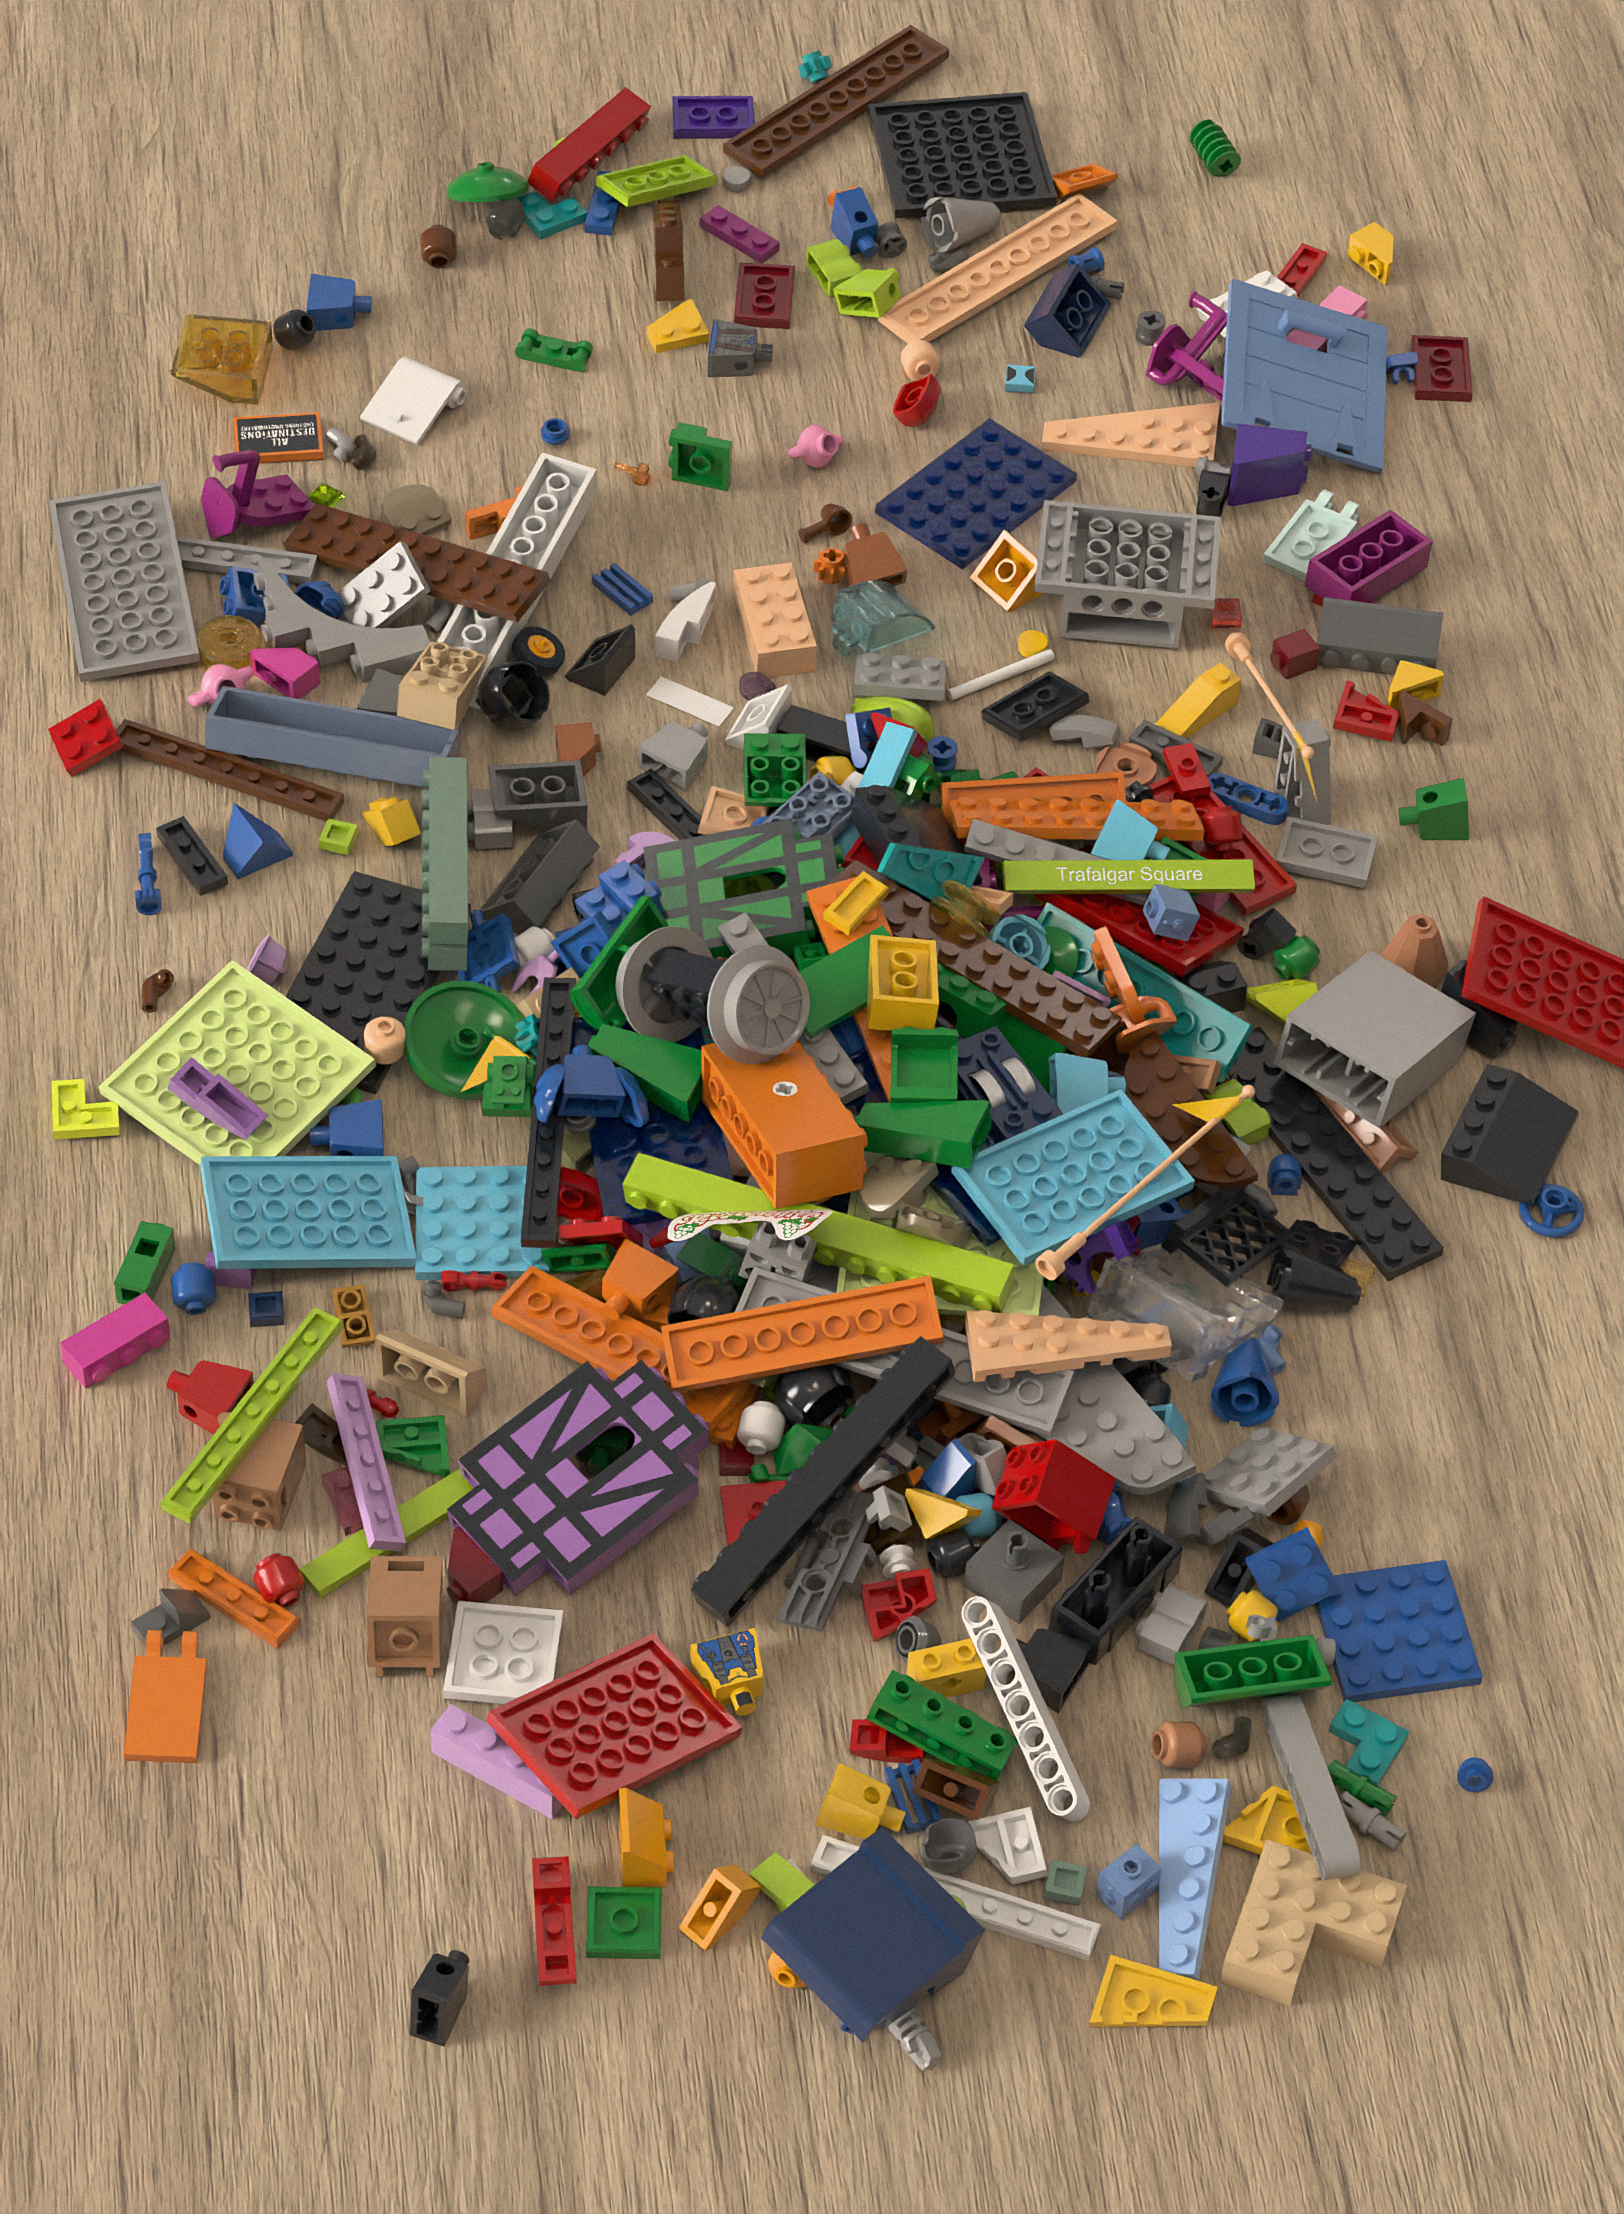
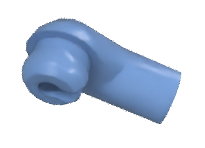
M1269 1325L1265 1331H1261L1258 1340L1261 1343L1270 1370L1273 1374H1279L1287 1365L1277 1353L1279 1340L1283 1334L1279 1327Z

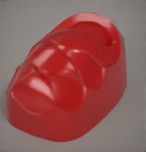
M930 373L927 377L903 384L894 404V416L906 427H917L924 424L936 410L939 395L942 393L939 381Z
M562 1166L558 1215L571 1220L587 1219L599 1222L607 1210L610 1197L608 1187L583 1172Z

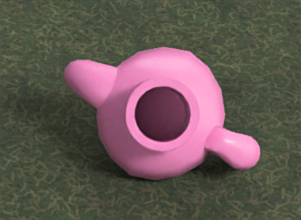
M811 425L801 433L797 446L789 449L788 455L790 458H802L809 466L823 468L836 454L838 446L843 445L844 437L841 434L834 435L819 425Z
M225 664L210 667L202 679V690L189 695V704L194 707H200L205 702L213 705L223 686L244 689V684L253 676V668L247 666L236 670L232 666Z

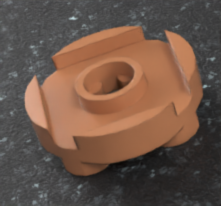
M1119 743L1118 748L1110 749V746H1108L1097 756L1095 773L1123 772L1120 769L1125 767L1131 768L1128 772L1124 771L1125 788L1137 780L1142 786L1153 784L1155 781L1156 762L1154 763L1151 759V753L1142 746L1133 743Z

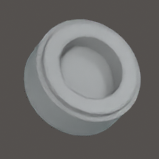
M740 166L727 168L723 172L724 187L735 192L747 189L750 185V172Z

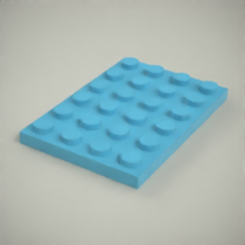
M1119 1089L980 1151L971 1169L952 1166L951 1172L1020 1263L1025 1266L1036 1261L1046 1250L1055 1252L1077 1232L1082 1233L1173 1153L1122 1089ZM1176 1159L1089 1236L1102 1231L1109 1225L1118 1221L1122 1222L1192 1190L1195 1180L1179 1160Z
M397 1156L201 1157L200 1169L216 1269L415 1266L417 1258Z

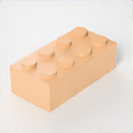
M792 562L734 570L733 597L757 679L816 671L817 645Z

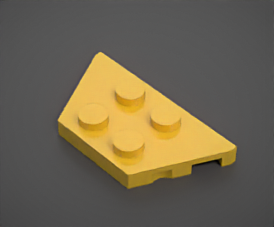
M1272 1785L1261 1794L1257 1802L1250 1803L1244 1808L1236 1820L1228 1826L1225 1825L1222 1842L1261 1855L1266 1839L1312 1854L1288 1790Z

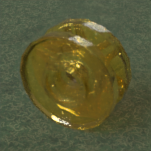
M234 615L219 616L205 622L199 629L197 636L201 667L207 671L210 667L218 664L230 665L236 670L251 666L250 652L253 649H261V635L258 627L252 621Z
M946 880L941 889L948 899L935 896L930 904L946 912L950 918L956 920L961 925L969 926L979 932L980 935L988 938L989 932L982 923L991 926L997 925L1001 919L999 912L983 897L965 885L954 880Z

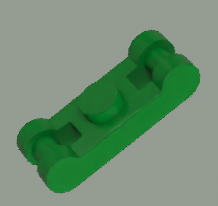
M528 328L523 332L521 342L515 348V354L523 360L581 372L585 369L587 359L591 356L594 348L590 342L585 340L575 343L539 335L536 330Z

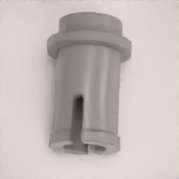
M1208 456L1204 458L1198 457L1194 473L1198 474L1199 478L1202 470L1231 474L1232 466L1208 460Z

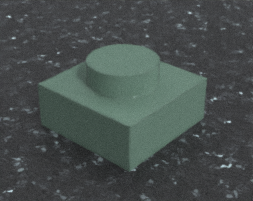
M1051 1860L1044 1898L1080 1905L1087 1867Z

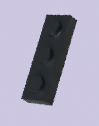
M184 816L156 827L157 837L200 896L228 884L227 874Z

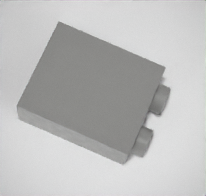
M1370 950L1288 1014L1273 1064L1374 1126L1381 1128L1460 1061L1476 1013Z

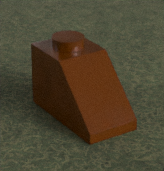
M924 1758L911 1793L978 1821L988 1815L1000 1782L966 1767Z

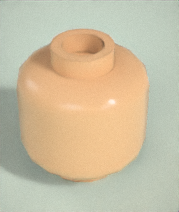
M916 340L907 344L902 350L901 364L910 379L917 381L927 377L930 373L935 377L939 372L940 358L931 343L925 340Z
M378 1017L366 1025L364 1030V1051L375 1059V1063L392 1064L403 1057L406 1032L402 1023L395 1018Z

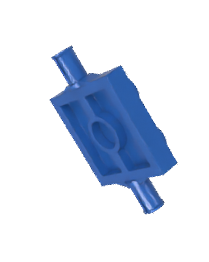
M473 910L474 913L470 912L469 914L472 929L468 932L467 971H458L460 981L480 983L501 993L498 980L521 966L510 919L501 913L490 921L484 922L483 912L481 910Z

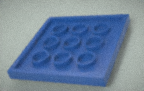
M1446 1560L1333 1575L1340 1587V1591L1315 1603L1324 1637L1335 1640L1336 1651L1333 1668L1343 1702L1346 1699L1352 1702H1360L1479 1685L1482 1682L1481 1669Z

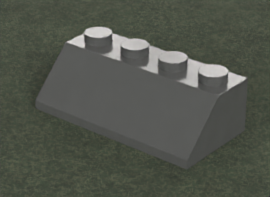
M1324 597L1317 637V645L1320 647L1317 665L1395 675L1400 660L1435 669L1443 613Z
M577 819L540 832L480 908L483 912L484 920L490 921L503 913L510 919L513 933L520 935L533 926L541 929L547 923V915L563 902L561 897L564 893L577 884L579 880L577 876L580 872L593 863V855L600 846Z

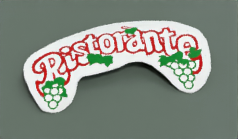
M810 1209L688 1214L677 1217L670 1223L668 1239L674 1241L686 1240L713 1224L768 1221L774 1226L778 1238L787 1241L811 1231L830 1216L833 1211Z

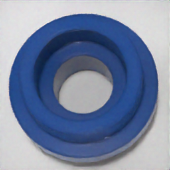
M559 418L547 420L541 428V438L549 444L558 445L564 443L570 436V431L565 421Z
M1477 1757L1469 1758L1459 1767L1457 1780L1459 1785L1467 1791H1484L1493 1782V1770L1485 1760Z

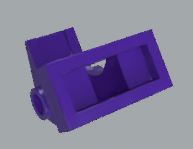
M1128 1220L1118 1221L1105 1227L1102 1231L1087 1237L1086 1243L1064 1262L1065 1270L1061 1274L1071 1282L1075 1279L1078 1283L1075 1287L1078 1292L1086 1291L1090 1295L1098 1289L1090 1270V1262L1093 1255L1099 1252H1108L1115 1255L1116 1260L1129 1256L1139 1247ZM1076 1253L1080 1254L1081 1259L1077 1258Z

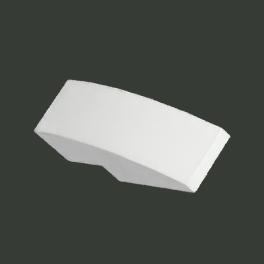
M709 582L684 598L669 613L655 635V657L678 662L686 642L699 644L716 605V583Z

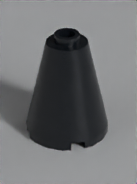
M1283 1243L1281 1246L1284 1251L1277 1250L1267 1279V1285L1272 1286V1296L1265 1294V1302L1268 1308L1274 1310L1349 1311L1353 1305H1358L1362 1287L1358 1286L1356 1278L1292 1245Z

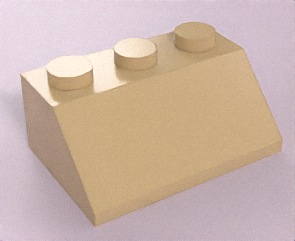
M397 1329L378 1333L375 1337L377 1375L380 1380L465 1417L469 1415L487 1388L486 1368L474 1360L464 1359L451 1353L444 1347L434 1346L423 1341L417 1335L407 1334Z

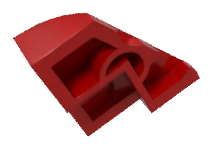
M930 1568L895 1573L894 1580L862 1584L863 1590L860 1594L873 1642L882 1640L898 1629L899 1625L906 1618L919 1615L934 1605L937 1600Z

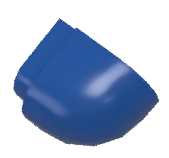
M1279 1154L1269 1163L1267 1187L1271 1188V1195L1297 1196V1190L1301 1188L1302 1182L1301 1165L1294 1156Z

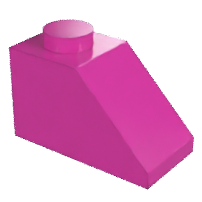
M299 648L253 649L250 652L253 674L285 697L300 699L320 684L319 662L312 655H307Z

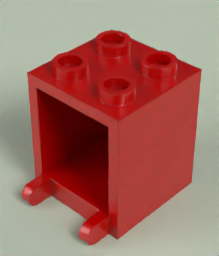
M1057 1439L1014 1446L1007 1455L1006 1466L1001 1481L996 1487V1496L991 1508L1007 1519H1011L1056 1551L1059 1550L1060 1545L1074 1543L1073 1549L1075 1553L1085 1554L1089 1549L1091 1541L1097 1538L1116 1478Z

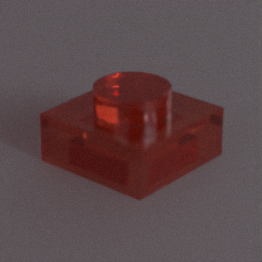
M1215 598L1214 609H1209L1211 627L1241 628L1242 614L1239 598Z

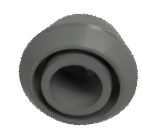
M918 1616L906 1618L899 1625L895 1635L897 1653L906 1663L908 1662V1652L935 1647L941 1644V1638L936 1627Z

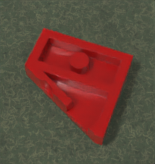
M1346 680L1334 719L1333 729L1392 742L1399 719V712L1389 705L1382 704L1378 698L1370 693L1364 696L1354 689L1355 683Z

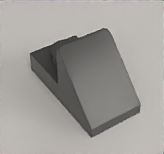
M162 1588L159 1590L161 1604L131 1621V1627L145 1647L147 1630H162L163 1646L182 1636L183 1631H190L211 1619V1614L191 1590Z

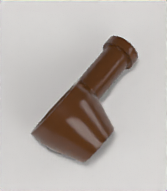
M833 503L827 504L821 510L822 521L805 529H799L798 534L803 543L826 531L833 536L841 535L850 528L852 515L842 506Z

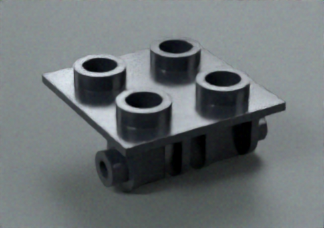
M1296 1219L1278 1243V1250L1284 1251L1281 1246L1283 1243L1292 1245L1343 1271L1341 1267L1358 1242L1351 1240L1344 1233L1330 1232L1322 1229L1312 1221Z

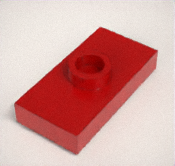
M1193 743L1163 748V758L1181 799L1210 794L1211 784Z

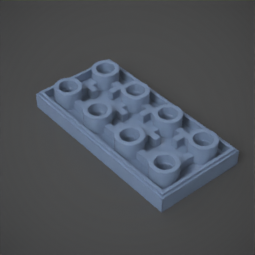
M818 772L762 824L792 818L794 830H801L802 838L832 833L834 839L852 823L851 813L855 796L821 772ZM780 872L763 873L764 876L771 879L778 887L782 886L786 881V876Z

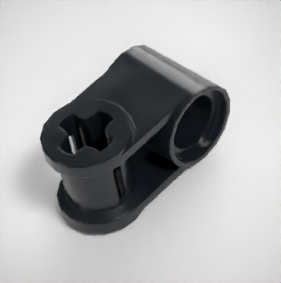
M1201 471L1196 515L1222 517L1225 500L1228 498L1231 474Z
M1271 908L1260 917L1251 921L1248 933L1239 939L1237 947L1245 957L1257 960L1274 950L1284 947L1294 937L1297 930L1275 908Z

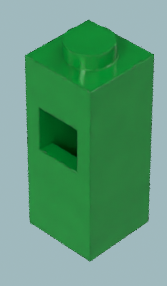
M141 1221L114 1282L117 1303L126 1304L143 1293H146L153 1301L175 1251L173 1228L161 1223Z

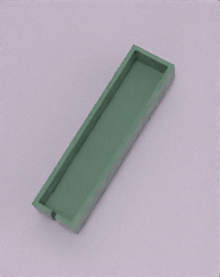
M429 757V770L423 769V788H428V790H423L422 936H428V938H422V957H428V970L467 971V758Z

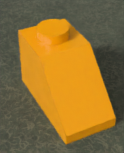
M736 1864L714 1868L680 1924L679 1929L705 1951L709 1950L745 1916L762 1886Z

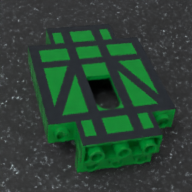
M792 818L643 847L646 869L642 871L645 875V881L653 880L660 888L662 896L659 899L663 909L660 913L667 924L693 931L706 943L713 958L725 961L733 953L719 935L717 927L745 912L768 945L782 951L787 956L794 955V946L811 944L810 938H816L815 928L818 925L808 903L806 891L826 886L844 870V867H839V864L844 863L841 844H834L832 833L802 838L801 830H794ZM768 872H780L786 876L784 884L777 889L726 899L724 881Z

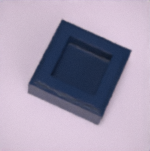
M282 1291L248 1293L250 1327L284 1325Z

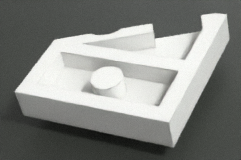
M1031 1807L968 1822L974 1830L977 1848L1012 1885L1048 1876Z

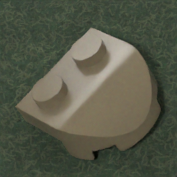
M419 484L404 486L388 493L384 497L380 511L382 523L422 535H427L445 527L452 521L450 514L436 492L430 487Z
M890 1156L877 1159L867 1170L866 1175H863V1189L859 1190L867 1213L877 1218L896 1217V1210L900 1209L902 1202L921 1207L925 1203L922 1191L939 1174L936 1163L924 1162L919 1159H893Z
M903 1202L900 1206L896 1224L897 1230L954 1247H960L970 1240L973 1227L965 1225L966 1221Z

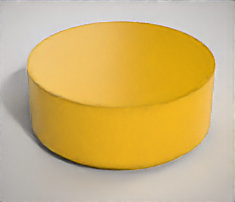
M1028 630L1020 634L1018 638V651L1022 656L1028 658L1047 650L1048 639L1042 632Z

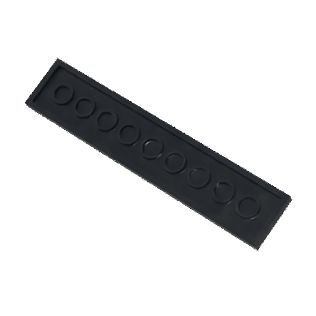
M1260 1026L1254 1028L1234 1062L1236 1071L1232 1079L1237 1080L1242 1086L1251 1085L1254 1087L1255 1094L1252 1097V1101L1259 1105L1260 1108H1264L1270 1116L1269 1137L1283 1154H1290L1297 1158L1301 1165L1302 1177L1354 1241L1358 1242L1359 1247L1387 1281H1390L1442 1256L1444 1247L1311 1087L1273 1064L1278 1048Z

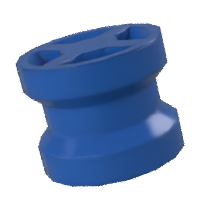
M945 736L931 739L928 742L927 753L933 754V764L935 765L933 770L940 773L955 770L958 750L956 742Z

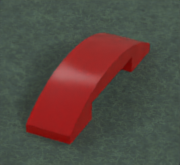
M569 1856L532 1858L539 1986L577 1984Z

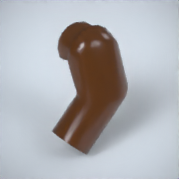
M162 969L143 982L141 1006L143 1011L152 1013L157 1010L158 997L168 991L174 981L172 972Z

